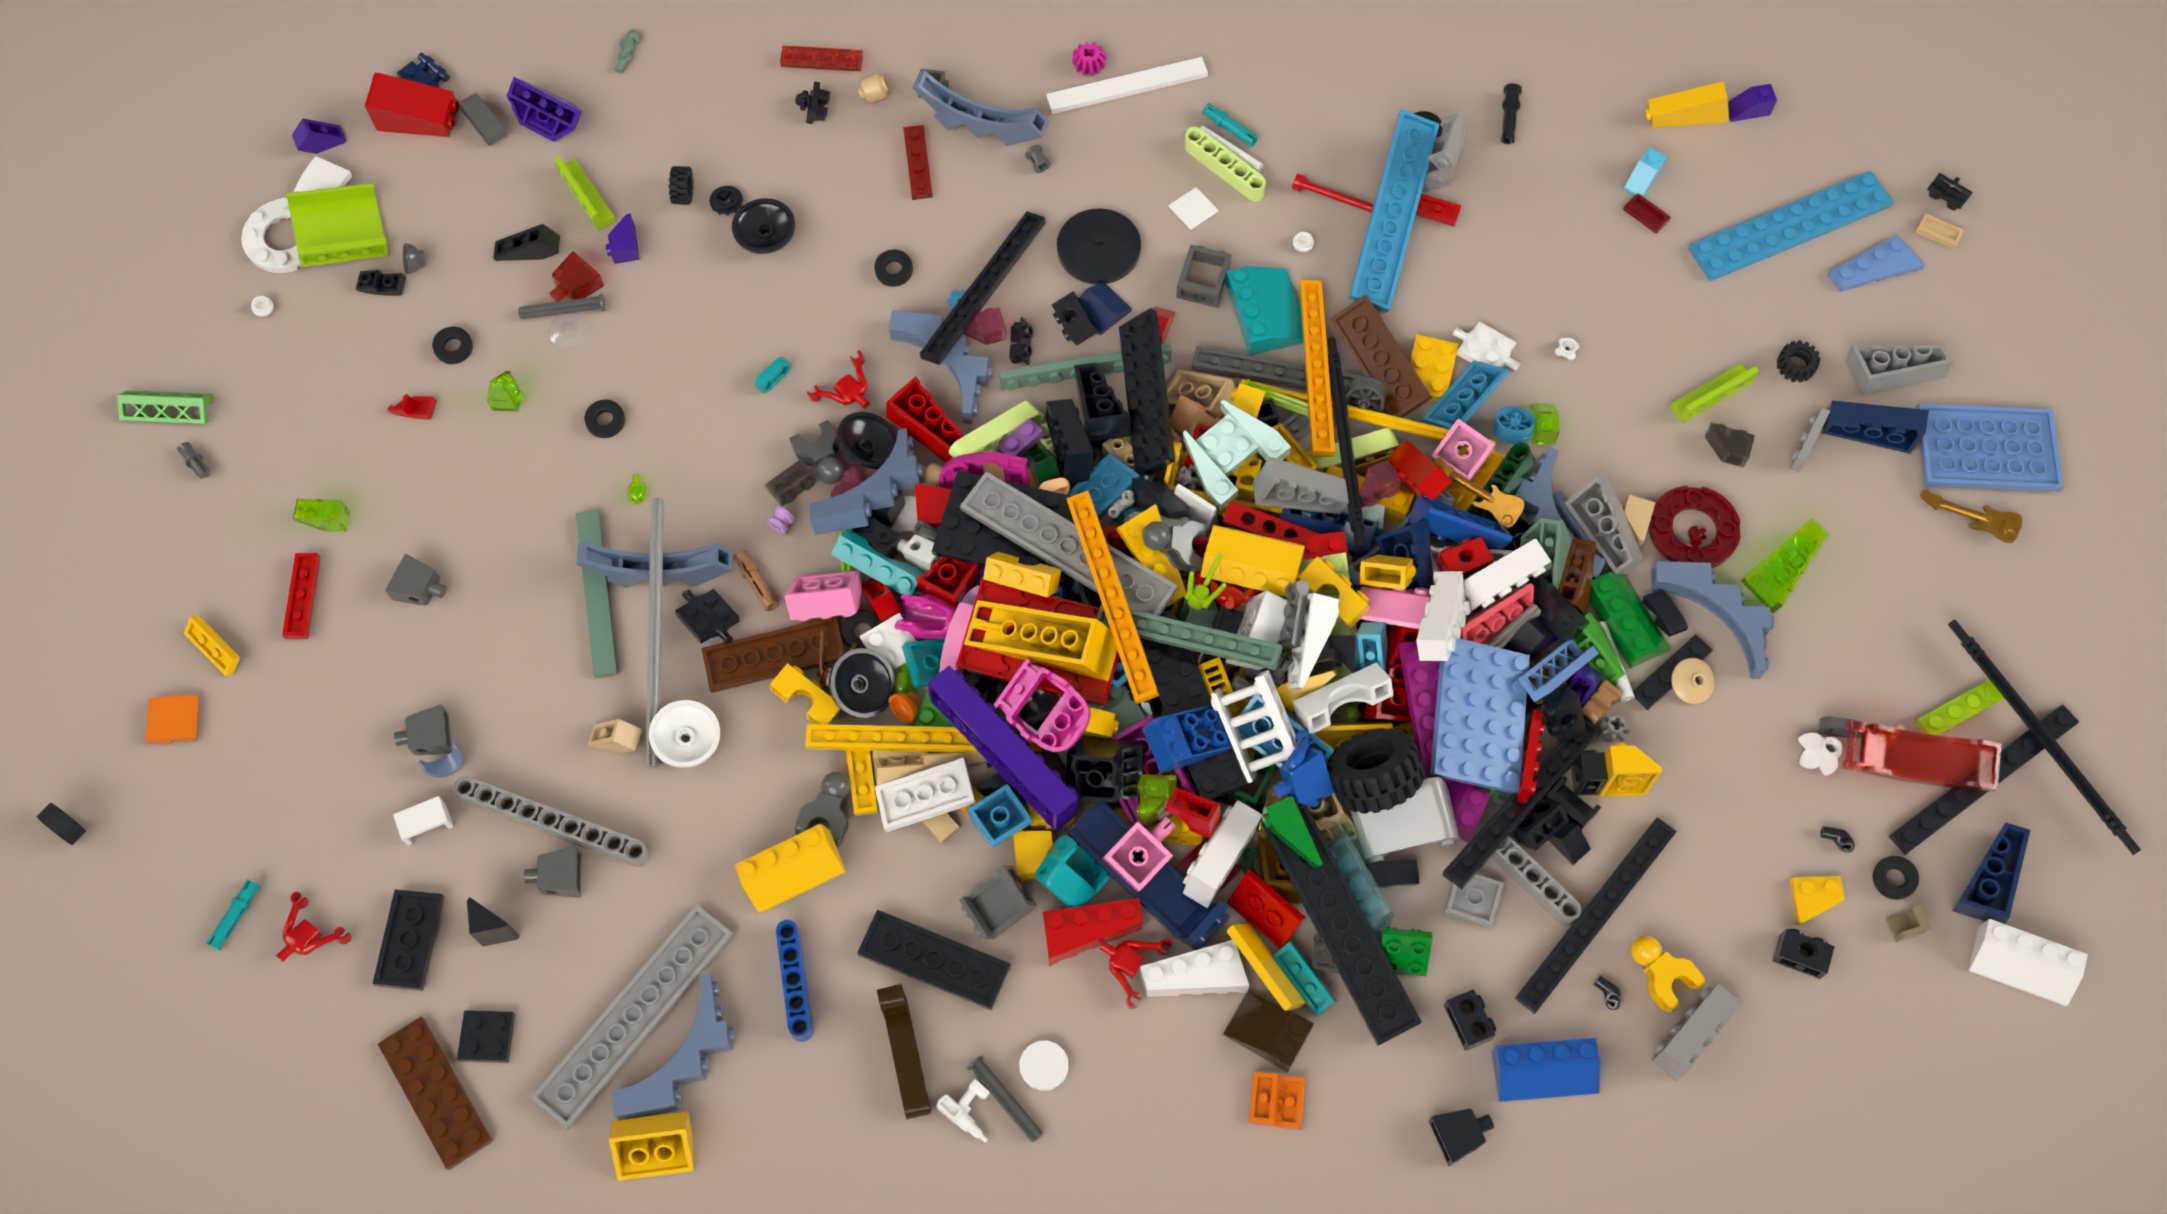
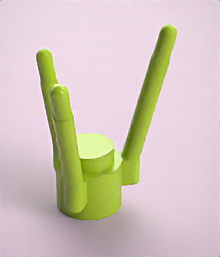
M1221 553L1217 555L1203 585L1193 588L1194 572L1190 571L1188 588L1185 599H1187L1190 607L1196 610L1208 609L1210 603L1227 586L1226 583H1223L1211 596L1207 588L1222 558Z

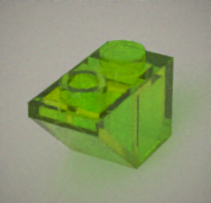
M505 371L490 381L487 402L492 411L518 412L519 404L523 402V392L519 389L517 380L514 379L511 371Z
M297 499L293 520L323 531L346 532L350 511L342 500Z
M1141 775V779L1138 782L1140 804L1137 808L1140 823H1153L1166 810L1165 805L1176 788V775Z

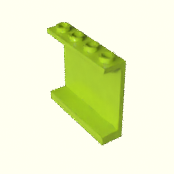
M374 183L286 193L301 267L388 256L387 242L383 233Z

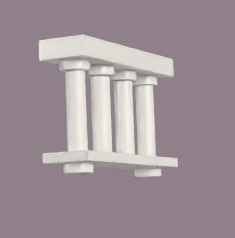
M1269 670L1259 673L1255 677L1254 685L1224 695L1221 688H1218L1211 694L1212 707L1220 715L1239 760V766L1248 783L1253 782L1257 777L1256 770L1287 760L1297 744L1295 732ZM1255 694L1262 695L1265 702L1264 707L1233 718L1228 704ZM1265 716L1271 717L1274 723L1273 729L1242 740L1237 728L1238 726ZM1275 738L1281 740L1284 747L1281 752L1253 762L1251 761L1247 748Z

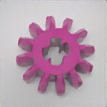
M1086 41L1085 45L1079 44L1078 49H1074L1072 64L1075 66L1076 72L1082 71L1083 76L1089 73L1092 77L1094 72L1100 74L1101 69H1104L1106 54L1103 51L1102 45L1097 46L1095 42L1089 44Z

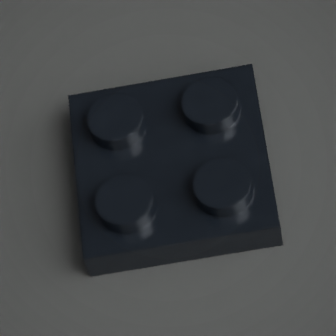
M464 1010L457 1060L461 1062L509 1063L515 1013Z

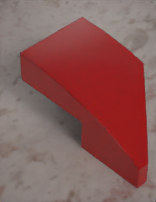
M405 394L400 403L396 406L390 405L387 410L391 414L431 420L437 400L432 396H413L411 398L408 394Z

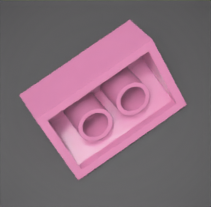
M860 570L797 576L784 595L790 620L807 621L811 618L820 617L821 619H828L837 615L849 617L856 614L861 605L862 573Z
M1363 585L1360 591L1369 599L1367 604L1370 610L1361 620L1385 622L1386 624L1419 629L1422 618H1425L1426 602H1430L1431 595L1429 589L1415 588V590Z

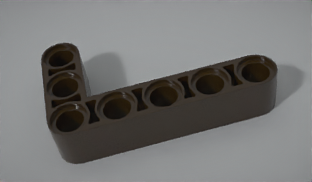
M898 984L877 989L880 1008L886 1021L906 1120L931 1114L908 1001L903 986Z

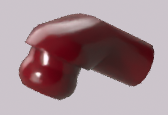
M1692 526L1688 530L1689 541L1693 547L1700 546L1702 540L1707 538L1705 528L1698 529V526Z

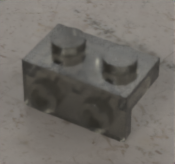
M800 459L766 483L765 487L782 507L786 503L793 502L803 491L810 490L817 482L815 472L812 469L809 470Z

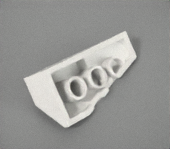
M1316 593L1308 594L1300 647L1291 649L1293 662L1288 668V689L1294 690L1304 687L1339 615V599Z

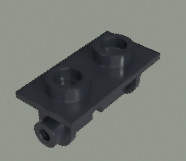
M1021 317L1020 322H1015L1011 326L1010 341L1017 343L1010 345L1009 359L1014 364L1023 360L1029 365L1030 356L1032 355L1031 337H1033V329L1023 317Z

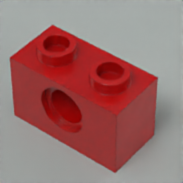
M1482 537L1474 540L1473 538H1468L1460 546L1455 548L1450 546L1443 549L1436 564L1441 572L1462 571L1463 579L1465 580L1491 565L1494 558ZM1459 557H1465L1469 562H1463Z

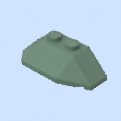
M1542 517L1521 536L1520 547L1535 538L1551 560L1544 567L1546 571L1542 574L1558 590L1570 550L1571 539L1564 520ZM1531 575L1530 577H1528L1530 581H1528L1526 584H1532L1536 580V578H1534L1533 575Z

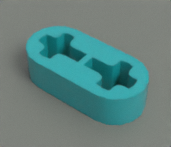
M778 357L757 377L755 386L763 393L769 392L788 374L791 369V363L783 357Z

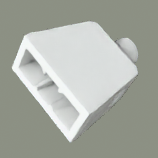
M914 535L910 541L901 539L897 545V550L903 553L906 562L924 572L930 570V566L943 558L932 555L931 551L934 542L919 535Z

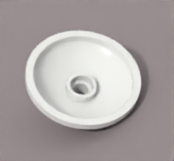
M691 700L675 701L664 706L654 716L649 728V741L655 755L664 763L678 768L694 767L708 760L716 751L720 741V726L715 714L707 706ZM687 736L690 738V740L688 742H683L682 738Z

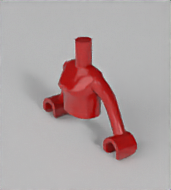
M860 350L857 351L858 358L850 356L859 382L850 374L844 376L834 386V391L838 394L820 390L815 385V393L807 391L810 400L817 402L822 397H826L842 405H850L857 401L863 408H867L870 402L863 396L866 389H868V385L862 370V365L865 362L862 352Z
M1197 571L1195 584L1197 586L1203 585L1206 578L1201 577V573ZM1211 579L1208 586H1210L1213 593L1218 588V585ZM1226 583L1227 586L1215 599L1218 600L1220 605L1227 609H1232L1246 604L1254 594L1258 595L1264 591L1250 588L1244 594L1242 586Z
M294 892L290 897L293 905L282 934L283 942L286 946L276 957L281 962H284L293 952L300 955H308L318 947L337 940L340 944H348L352 936L348 932L340 937L344 934L345 929L338 927L333 934L322 937V933L306 919H303L293 928L299 909H304L308 905L306 897L298 901L301 898V893Z
M1164 938L1160 942L1128 940L1120 943L1116 948L1105 941L1100 945L1099 950L1110 956V972L1120 982L1128 995L1126 998L1128 1008L1135 1009L1137 1006L1131 1002L1130 998L1134 997L1137 1000H1141V995L1133 991L1124 974L1133 979L1145 959L1143 955L1132 948L1157 950L1160 955L1164 956L1167 955V951L1162 949L1161 944L1171 947L1172 942L1170 939Z

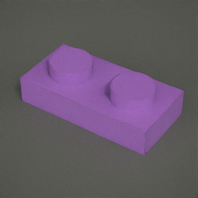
M1028 418L997 446V449L1000 453L1021 457L1045 435L1044 430Z

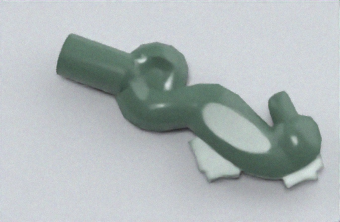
M634 29L627 32L626 37L619 42L622 50L618 54L617 59L619 61L614 69L617 73H622L626 63L631 61L632 54L630 52L634 49V40L636 42L640 41V35Z

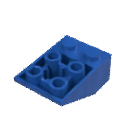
M1212 705L1157 717L1143 729L1160 773L1188 766L1233 748L1218 711L1213 709Z

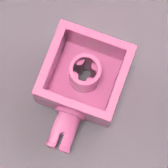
M1457 419L1431 456L1435 459L1442 458L1444 463L1454 468L1455 472L1471 481L1497 445L1460 419ZM1466 445H1468L1469 447L1467 450L1470 453L1468 455L1464 454L1460 456L1459 454L1461 453V451L1459 450V447H1465Z
M1164 817L1151 832L1147 831L1139 822H1136L1103 857L1137 892L1173 856L1162 844V841L1176 828L1173 823H1170L1164 829L1170 821L1167 817ZM1133 851L1135 853H1138L1139 851L1142 852V863L1140 861L1134 862L1132 860L1134 858L1132 854Z

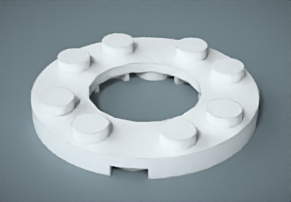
M287 198L268 202L250 215L242 230L241 241L246 255L254 265L268 272L287 273L298 270L297 267L300 266L296 245L287 250H274L265 244L264 239L265 231L270 228L271 224L278 223L282 218H291Z

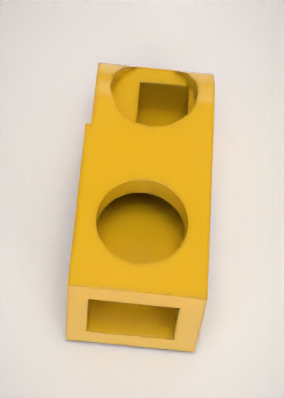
M1251 457L1240 466L1235 487L1238 489L1237 498L1254 502L1253 480L1260 472L1263 459Z

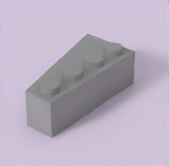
M1852 345L1845 360L1862 395L1945 378L1953 363L1944 345H1914V348H1906L1903 345H1894L1893 348H1881L1880 345L1860 348V345Z
M1273 457L1267 460L1253 480L1256 505L1340 514L1349 503L1345 479Z
M1597 475L1565 502V505L1591 541H1595L1596 548L1616 575L1628 574L1644 561L1610 476Z
M1719 983L1712 989L1708 986L1699 996L1702 1000L1698 1006L1693 1004L1684 1014L1687 1017L1686 1021L1683 1024L1678 1022L1669 1032L1672 1035L1671 1039L1667 1043L1663 1040L1654 1050L1657 1055L1652 1061L1675 1081L1690 1070L1693 1063L1705 1051L1704 1047H1707L1719 1033L1718 1030L1725 1026L1742 1004Z

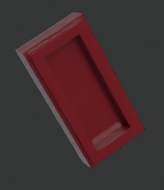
M1638 193L1623 209L1655 234L1671 218Z

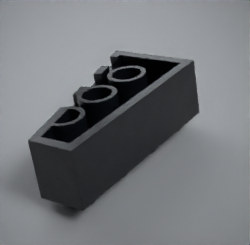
M1096 363L1074 365L1076 388L1084 428L1089 442L1131 436L1130 415L1127 411L1125 412L1123 404L1114 395V390L1107 384L1106 378Z
M1072 399L1046 401L1044 416L1061 478H1065L1069 483L1089 481L1090 472L1094 470L1092 460L1094 452L1080 420L1078 407H1075Z

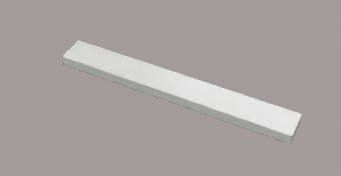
M1199 57L1046 94V99L1051 114H1056L1208 77V71L1203 58Z

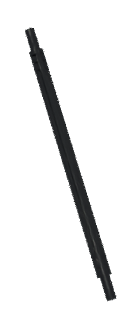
M1334 337L1327 338L1329 376L1343 477L1346 480L1349 499L1347 506L1350 528L1354 533L1356 549L1362 550L1365 548L1363 537L1364 521L1340 354L1337 352L1336 340Z
M1956 619L1951 621L1948 626L1962 642L1960 645L1965 648L1972 660L1977 663L2099 815L2101 820L2107 825V828L2112 831L2114 836L2119 837L2132 855L2141 851L2140 847L2126 831L2128 828L2123 825L2115 812L2110 809L1989 659L1986 652L1981 649L1973 636L1969 637Z

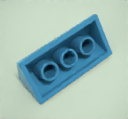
M1473 360L1422 418L1423 422L1449 430L1457 419L1466 423L1506 377L1509 370Z
M1255 694L1240 715L1264 707L1265 702L1262 695ZM1288 715L1295 735L1298 731L1307 730ZM1265 716L1240 725L1237 728L1243 740L1273 729L1274 723L1271 717ZM1309 732L1308 738H1313L1314 740L1313 744H1309V747L1321 751L1326 762L1334 752V749ZM1277 738L1253 746L1255 750L1265 757L1281 752L1282 748H1284L1281 740ZM1286 760L1276 763L1275 765H1277L1280 768L1283 764L1286 763Z

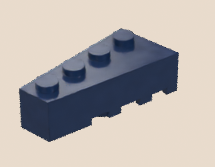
M1832 400L1827 408L1830 413L1823 425L1822 433L1911 454L1926 433L1929 410Z
M1283 508L1280 517L1284 521L1319 534L1345 532L1347 549L1360 555L1367 554L1373 549L1380 524L1363 518L1365 548L1357 550L1354 533L1350 528L1348 513L1332 514ZM1288 529L1284 533L1286 536L1296 537V533L1293 530Z

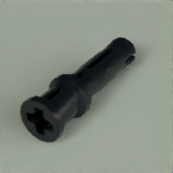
M1515 83L1507 84L1503 89L1505 100L1502 102L1504 119L1501 142L1504 144L1515 142L1516 116L1521 106L1519 95L1522 93V87Z

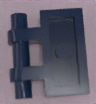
M419 53L417 59L421 61L420 64L416 65L411 61L397 72L399 78L440 88L437 83L439 80L447 82L450 78L442 66L436 65L434 59L428 55L426 56L424 53ZM429 69L432 71L430 75L426 73Z

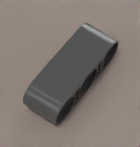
M477 93L458 103L463 114L488 146L507 136L501 123Z

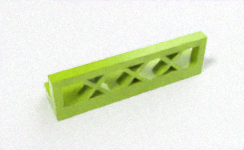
M559 156L553 158L559 174L597 231L616 222L614 215L577 160L574 159L564 164Z
M1741 363L1671 404L1670 408L1684 424L1751 385L1760 370L1756 366L1747 370Z

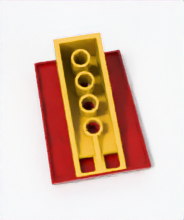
M982 578L956 667L1010 682L1024 661L1028 659L1034 664L1065 679L1086 702L1106 706L1120 655L1111 629L1096 619L1100 608L1051 595L1044 597ZM1045 677L1037 687L1039 690L1058 695L1065 693Z

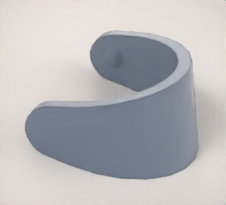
M456 741L451 742L454 749L447 756L433 762L420 760V767L428 775L437 778L447 777L459 771L464 763V757Z

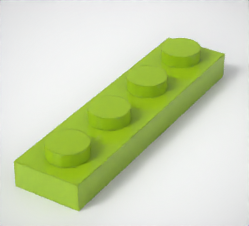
M1987 680L1920 717L1915 723L1928 741H1931L2003 701L2005 698L1993 683Z

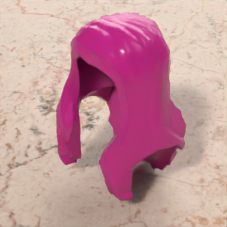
M929 593L922 596H911L909 594L901 596V599L904 601L899 608L902 611L900 615L903 619L897 620L894 627L896 630L900 629L909 632L917 641L946 638L951 620L957 609L954 605Z

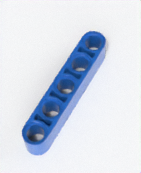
M783 920L776 927V938L787 1025L790 1034L796 1041L805 1042L813 1034V1024L801 934L794 921ZM785 930H794L791 937H782ZM789 953H797V957L793 961L785 960ZM792 976H800V981L796 985L788 984ZM795 1000H803L802 1007L799 1009L792 1008V1003ZM798 1024H807L804 1032L795 1033V1027Z

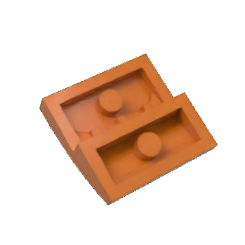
M171 695L149 698L145 743L171 744V741H196L198 695Z
M1254 1072L1249 1123L1302 1130L1306 1091L1305 1077Z

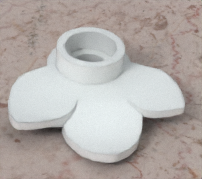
M1807 733L1798 738L1799 743L1806 749L1799 759V764L1807 769L1819 767L1824 776L1835 772L1838 767V758L1843 751L1842 744L1837 738H1824L1818 733ZM1826 746L1831 747L1833 752L1828 751Z

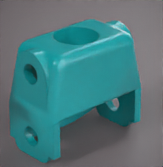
M1064 835L1063 837L1060 836L1048 850L1041 865L1036 870L1035 878L1064 904L1072 908L1083 906L1097 894L1109 880L1110 874L1099 864L1095 865L1091 857L1077 845L1075 840L1068 835Z

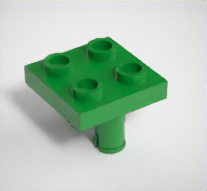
M1391 927L1382 928L1380 944L1395 973L1416 976L1427 975L1433 939L1432 932H1425L1417 929V931L1415 929L1402 930L1393 927V929Z

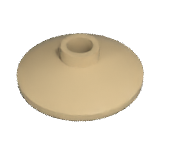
M1688 658L1680 661L1675 666L1671 676V684L1674 693L1681 701L1687 704H1700L1705 702L1713 692L1714 675L1704 661L1697 658Z

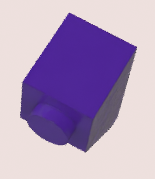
M1765 84L1750 87L1728 101L1730 121L1734 122L1771 115L1777 102L1772 85Z
M302 118L292 134L298 151L315 154L346 142L340 125Z
M629 213L608 234L609 243L606 244V251L608 257L612 256L614 264L640 260L635 224L631 213Z
M1586 665L1576 672L1568 685L1579 696L1582 709L1603 675Z

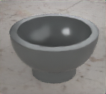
M404 243V271L406 274L416 272L419 267H424L425 255L423 250H418L412 244Z

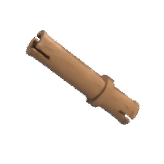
M739 550L733 555V558L742 570L741 575L744 579L748 580L764 606L765 611L775 609L778 606V602L759 574L758 566L753 564L746 550Z

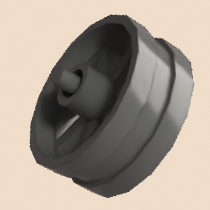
M1358 377L1351 381L1346 393L1347 405L1376 412L1383 410L1386 389L1380 381L1371 377Z

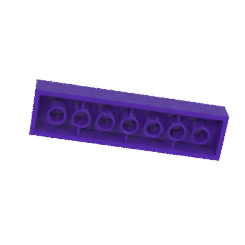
M948 666L928 682L930 702L1055 832L1077 815L1078 794L1070 785L1066 786L1061 781L1060 774L1054 768L1049 769L1044 764L1045 760L1037 751L1034 753L1028 747L1029 743L1022 735L1017 736L1012 731V725L1005 718L1001 719L996 714L997 711L990 702L985 703L980 698V692L974 686L970 687L965 682V677L959 670L954 671Z

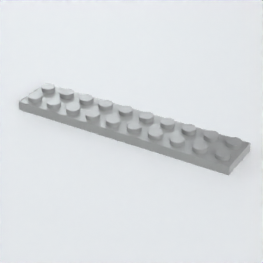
M986 471L960 505L961 511L1055 568L1061 569L1065 574L1098 593L1075 524ZM1107 544L1129 608L1159 616L1178 590V586Z
M696 904L530 1098L565 1128L570 1130L733 938L734 934Z

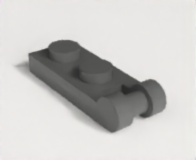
M1304 580L1289 583L1285 587L1288 601L1283 613L1285 617L1284 627L1280 632L1281 645L1285 649L1300 647L1309 585Z

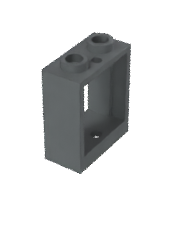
M1190 245L1177 284L1176 298L1217 308L1226 282V272L1230 270L1232 255L1224 251L1207 249L1204 246ZM1193 260L1222 267L1216 288L1186 281Z

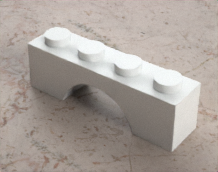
M1374 663L1294 700L1296 719L1310 733H1315L1331 725V714L1342 704L1359 701L1375 705L1392 697L1391 677L1377 663Z

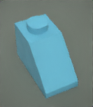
M1649 146L1636 165L1623 190L1634 196L1638 193L1644 197L1662 172L1668 156Z
M1385 622L1362 623L1356 634L1361 669L1377 663L1386 672L1388 647Z

